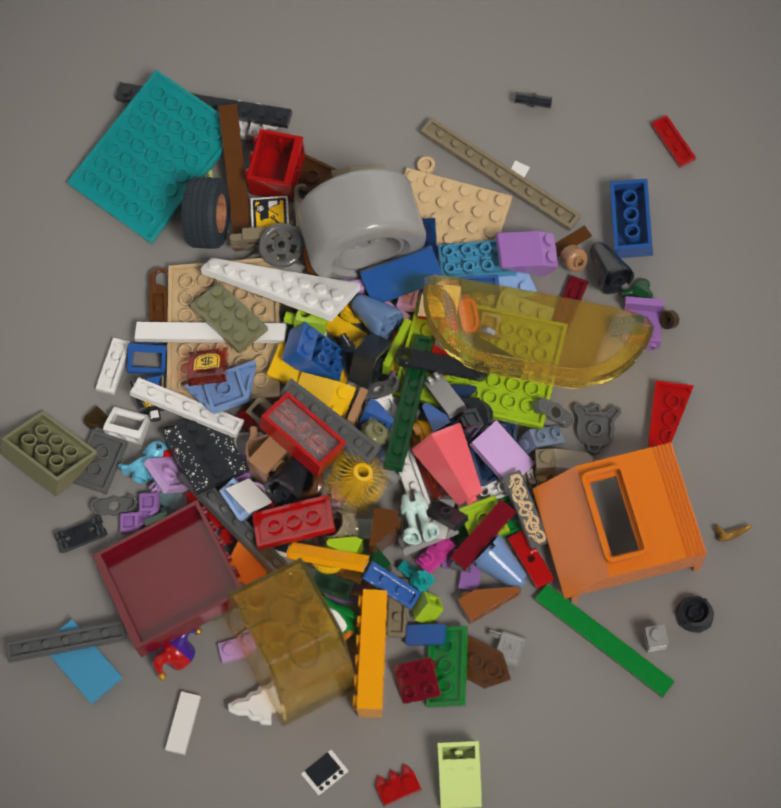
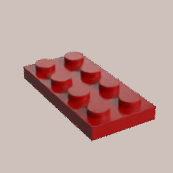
M329 495L252 513L259 550L336 532Z

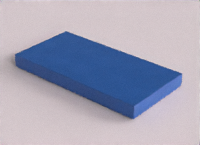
M431 245L360 271L369 296L383 303L444 281Z

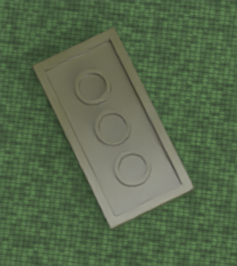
M220 282L216 283L190 304L191 309L239 354L268 331V327Z

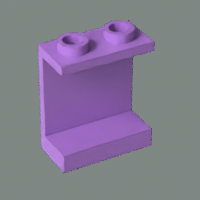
M626 296L623 317L648 316L649 336L623 335V346L627 348L645 347L647 350L660 348V315L664 306L663 299Z

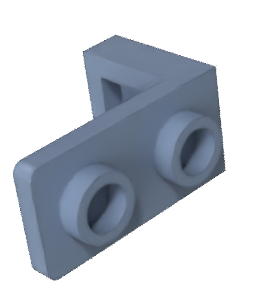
M559 426L543 427V430L539 428L530 429L517 442L530 457L535 453V449L560 445L565 442Z

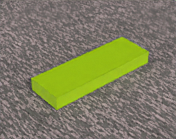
M405 318L382 364V373L389 376L396 361L397 353L402 348L411 327V320Z

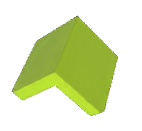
M423 591L413 606L412 613L414 620L423 624H433L444 608L440 597Z

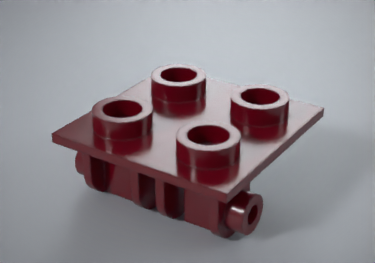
M431 657L393 665L403 704L442 696L435 673L437 663L432 661Z

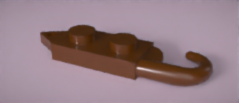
M155 268L149 274V322H168V291L165 286L156 284L157 274L164 273L168 278V270L165 268Z

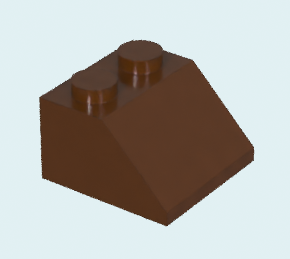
M374 508L369 542L370 556L379 549L381 552L396 541L397 535H401L402 517H398V510Z

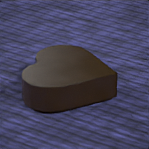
M96 406L85 416L84 424L88 429H103L108 416Z

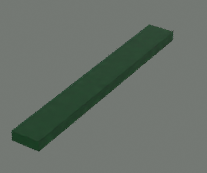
M416 335L412 349L432 353L435 338ZM407 368L383 464V469L403 472L427 371Z

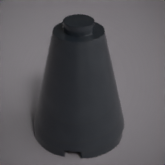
M596 242L591 246L589 255L601 292L603 291L604 294H614L623 290L622 286L627 283L629 285L632 282L634 272L613 250L603 242Z
M291 456L263 485V489L266 488L265 494L269 499L281 506L284 503L300 502L308 469Z

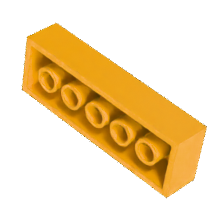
M363 589V596H359L358 602L359 613H362V615H358L357 620L358 632H361V635H357L356 639L357 652H360V654H356L355 658L356 671H359V674H355L354 677L355 691H358V693L353 696L354 711L358 713V717L382 718L388 596L387 590Z

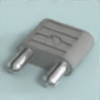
M490 629L488 636L500 639L497 650L503 652L506 664L517 668L527 638L506 631L501 633Z

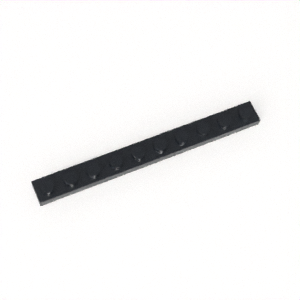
M120 82L115 96L116 101L130 103L143 86ZM193 94L217 112H219L218 106L237 104L239 121L288 129L293 113L292 109Z

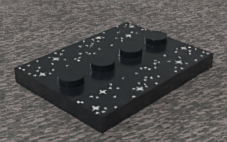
M187 420L162 431L167 445L196 496L249 472V468L229 435L193 420Z

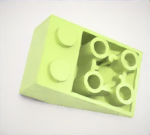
M479 741L438 743L441 808L482 807Z

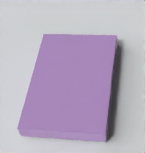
M497 420L469 444L501 481L502 476L518 470L521 471L523 476L535 464Z

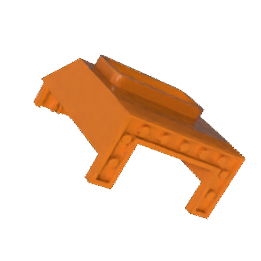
M672 443L577 465L533 488L564 599L570 598V601L574 602L578 601L582 594L689 567L692 568V571L701 569L707 552ZM613 477L617 478L638 547L636 551L616 556L611 555L590 483Z

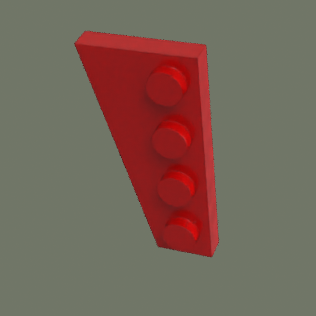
M655 381L647 448L672 443L694 385Z

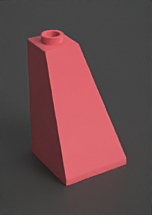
M460 423L430 434L411 449L414 455L458 506L463 503L470 505L478 500L477 496L483 491Z

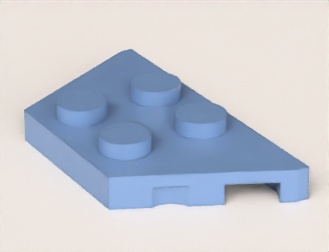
M255 360L186 384L185 388L213 415L250 402L256 371Z

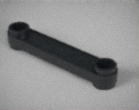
M410 348L400 349L396 356L397 364L403 368L437 372L438 374L478 382L486 380L490 372L489 366L484 362ZM402 355H405V356H407L409 359H408V360H404V359L401 358V356H402ZM477 370H482L485 374H479Z

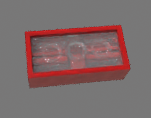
M289 392L283 395L261 416L259 427L316 477L344 451L346 441Z

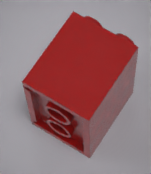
M260 129L259 134L255 135L254 152L251 151L250 168H247L245 172V179H247V187H249L250 194L262 197L288 196V201L293 202L294 188L298 185L306 154L304 139L302 136Z

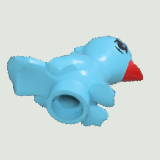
M162 441L151 442L145 448V451L142 452L146 456L138 458L131 464H118L119 470L124 476L132 475V480L136 483L145 484L147 479L154 481L144 462L150 458L172 456L171 452L168 451V447Z

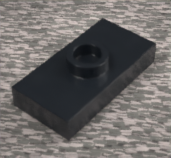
M440 500L426 510L428 517L454 531H457L469 521L468 515Z

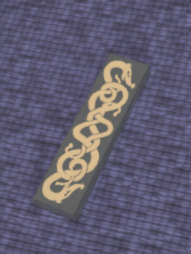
M518 470L502 476V482L513 509L516 511V516L530 550L548 544L543 524L521 471Z

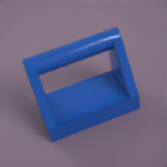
M131 341L128 344L127 373L166 374L167 343ZM134 353H162L161 368L133 366Z
M371 398L356 428L361 431L362 423L367 422L371 416L383 422V426L389 432L394 419L378 401Z
M428 403L423 404L422 408L434 432L455 424L454 417L450 419L442 409Z

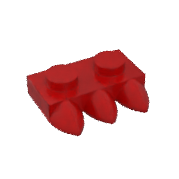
M406 764L401 766V776L392 769L389 770L388 781L380 775L376 776L375 786L384 807L422 790L414 771Z

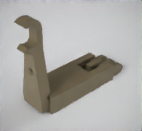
M298 184L294 188L296 226L293 227L301 235L297 212L303 198L298 197V191H304L306 189L305 184ZM268 227L242 228V234H231L229 236L230 247L232 249H258L260 237ZM277 232L270 235L272 240L279 236ZM289 232L284 234L289 240L293 237ZM279 242L278 247H285V243Z

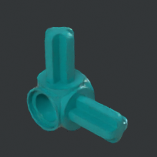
M406 561L401 562L398 566V570L410 579V586L420 591L421 594L423 591H427L436 581L429 572L424 569L417 571Z

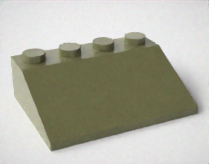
M41 411L1 438L0 455L55 497L69 488L98 455L95 449L44 411Z

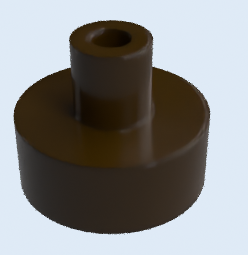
M674 310L663 311L660 315V324L664 329H674L679 324V316Z

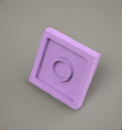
M172 457L150 458L144 462L145 467L154 478V481L148 486L149 489H152L151 492H160L162 490L164 494L187 492L189 490L178 479L179 474L182 472Z

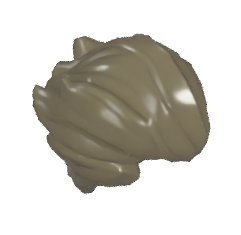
M344 509L332 510L336 532L324 534L322 537L326 542L328 539L358 537L360 535L359 523L354 517L355 514Z

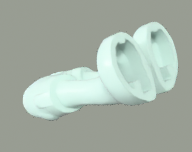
M420 491L414 492L415 501L413 502L409 499L408 494L402 495L400 510L406 516L409 527L404 530L402 536L406 543L413 545L420 544L422 541L415 515L419 517L423 539L426 542L432 541L439 534V526L432 522L429 523L426 512L428 502Z

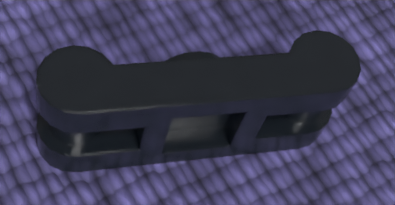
M96 516L65 531L56 532L54 538L60 545L58 547L60 553L69 552L107 536L108 532L102 525V517ZM95 527L96 531L91 534L90 529ZM71 537L72 542L67 543L66 538Z

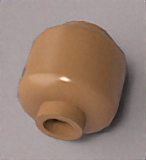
M569 245L562 250L560 261L568 270L579 272L586 266L588 256L580 247Z

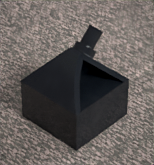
M344 332L339 337L344 348L342 355L347 380L365 389H369L382 374V364L389 352L392 341L371 332L353 342Z

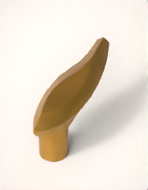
M719 525L714 529L719 536L717 541H729L739 537L751 529L752 525L731 529L728 532H725Z

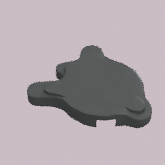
M575 403L573 405V412L577 417V438L587 448L589 453L597 455L601 449L612 441L615 431L614 422L620 416L621 408L612 406L606 412H602L599 404L585 407L581 403Z

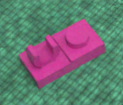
M447 538L430 545L415 561L422 569L432 574L453 554L454 549L458 548Z

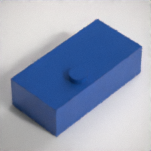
M636 179L610 182L615 253L620 258L653 256L648 180Z

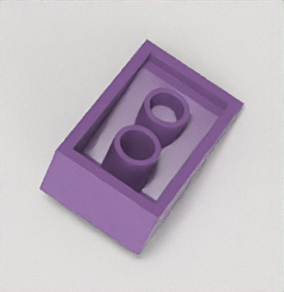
M542 231L495 234L500 269L545 277L559 268L554 234Z

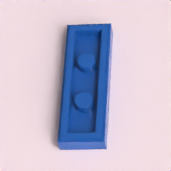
M373 561L369 563L361 579L378 590H387V596L409 610H412L421 594L420 591Z

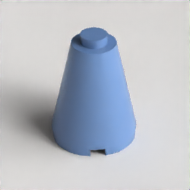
M360 294L356 295L351 301L352 310L370 333H375L389 340L394 336L390 333L394 329L398 331L403 322L404 315L399 309L374 298Z
M500 535L472 563L475 567L509 587L519 586L521 588L527 581L525 579L527 574Z

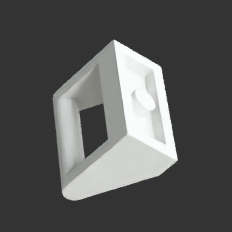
M114 406L105 422L103 430L105 434L142 445L150 418L149 415ZM117 415L143 422L138 431L114 425Z

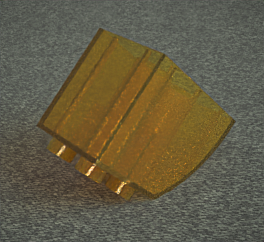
M302 558L228 593L227 624L261 687L265 690L283 727L354 691L353 666L342 630Z

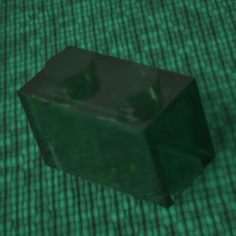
M316 571L310 588L349 603L356 584L332 574Z

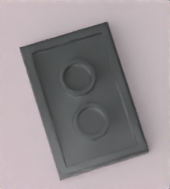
M92 429L87 444L95 449L98 455L73 484L107 495L118 470V464L121 463L129 443L126 440Z

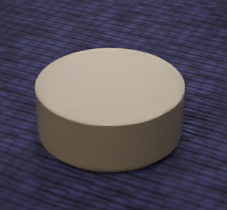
M428 156L421 157L417 162V170L432 174L435 171V161Z

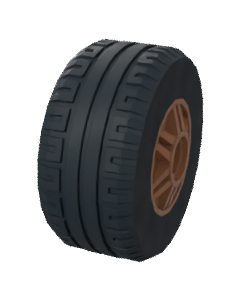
M194 177L186 184L182 199L181 221L183 236L186 243L192 248L217 249L224 244L229 228L230 202L228 189L225 182L220 178Z

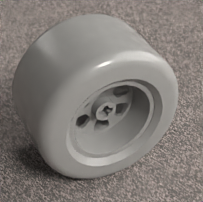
M362 169L329 179L314 188L303 198L297 212L298 222L311 266L315 273L321 277L337 280L361 279V270L422 249L426 241L425 227L411 183L403 174L390 169Z

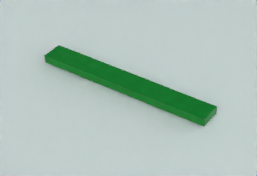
M548 584L535 598L538 604L661 698L665 696L675 683L672 678L568 599H564V596Z

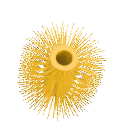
M354 454L353 459L349 461L341 457L344 461L339 465L344 467L337 466L335 463L333 470L331 469L333 476H330V472L329 479L327 480L332 479L336 482L328 481L329 483L326 485L338 487L330 488H334L337 490L334 493H339V496H342L339 502L344 497L347 498L343 508L345 505L350 506L351 512L352 500L355 505L354 510L356 509V504L358 508L362 506L365 508L366 503L372 507L371 502L375 503L374 500L376 501V499L379 501L376 489L381 491V486L384 487L386 483L382 485L377 481L385 482L387 478L375 476L379 475L377 473L379 470H374L373 467L376 459L369 465L368 462H365L363 458L361 459L358 456V464L357 457H354ZM372 482L378 483L381 486L377 487Z

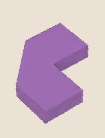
M159 492L139 493V512L120 513L121 534L136 533L146 527L144 520L160 513Z
M452 555L442 563V568L451 569L452 560L450 557ZM473 564L470 573L461 572L458 590L472 592L479 589L481 572Z

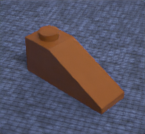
M518 586L477 589L472 592L466 591L459 596L458 606L469 624H472L520 596L521 588Z

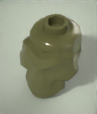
M376 419L362 423L361 432L379 446L387 443L389 432L385 426Z

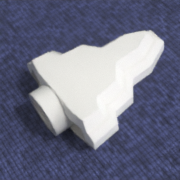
M269 685L260 686L257 691L249 692L246 698H237L229 703L228 712L237 716H247L251 721H259L261 725L271 726L272 713H277L276 697H271Z

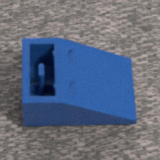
M303 322L290 329L282 360L294 369L340 381L344 366L343 349L308 323Z

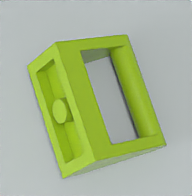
M356 536L328 539L327 548L362 554L363 540Z

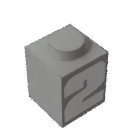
M665 624L644 629L643 637L647 653L667 649L669 641Z

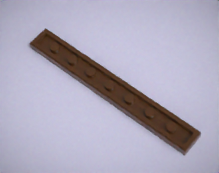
M237 104L223 105L218 107L233 234H242V228L252 227ZM243 248L235 249L236 252H237V251L254 250V249H243Z

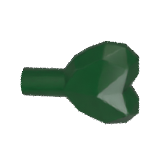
M639 279L633 284L631 289L621 290L622 298L626 296L652 298L653 294L649 289V280Z

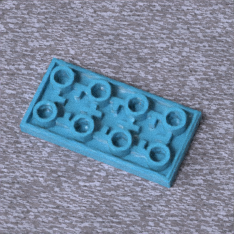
M496 240L438 245L439 264L444 277L442 282L460 280L461 276H516V271L500 269Z
M70 620L57 632L79 629V627L73 620ZM96 647L50 655L92 705L123 679Z

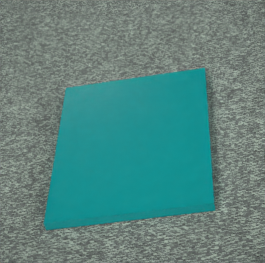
M156 69L66 183L152 245L182 207L183 194L188 181L194 177H205L224 154L219 112Z

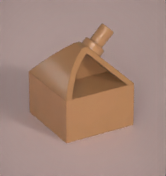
M257 426L250 427L249 440L246 442L247 466L249 474L262 484H265L292 455L268 434L259 436Z

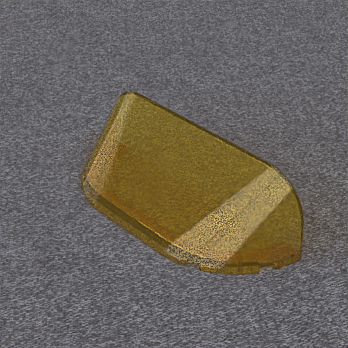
M429 275L424 280V311L427 324L434 338L448 355L456 358L466 367L484 373L564 388H587V386L596 384L602 385L619 377L637 362L638 357L648 346L654 330V326L649 318L613 306L453 276ZM490 327L496 333L495 335L482 333V328Z

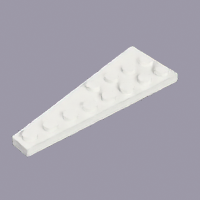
M211 258L201 268L203 275L332 321L360 290V284L216 258Z

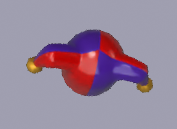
M200 627L159 648V653L152 659V665L158 673L160 681H164L167 677L163 672L164 664H167L174 670H181L192 662L195 656V648L187 638L190 633L201 635L202 629Z

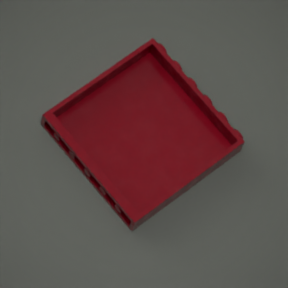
M198 500L92 555L134 648L141 657L249 601L245 594L248 590L244 582H239L238 580L240 574L236 566L232 567L230 564L233 560L229 552H224L222 549L225 544L221 536L216 537L214 533L217 531L214 522L207 519L210 515L205 505L201 506Z

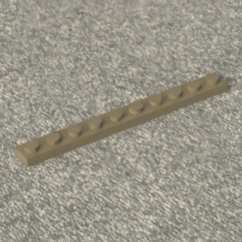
M432 117L421 129L423 136L567 230L571 231L581 218V214Z

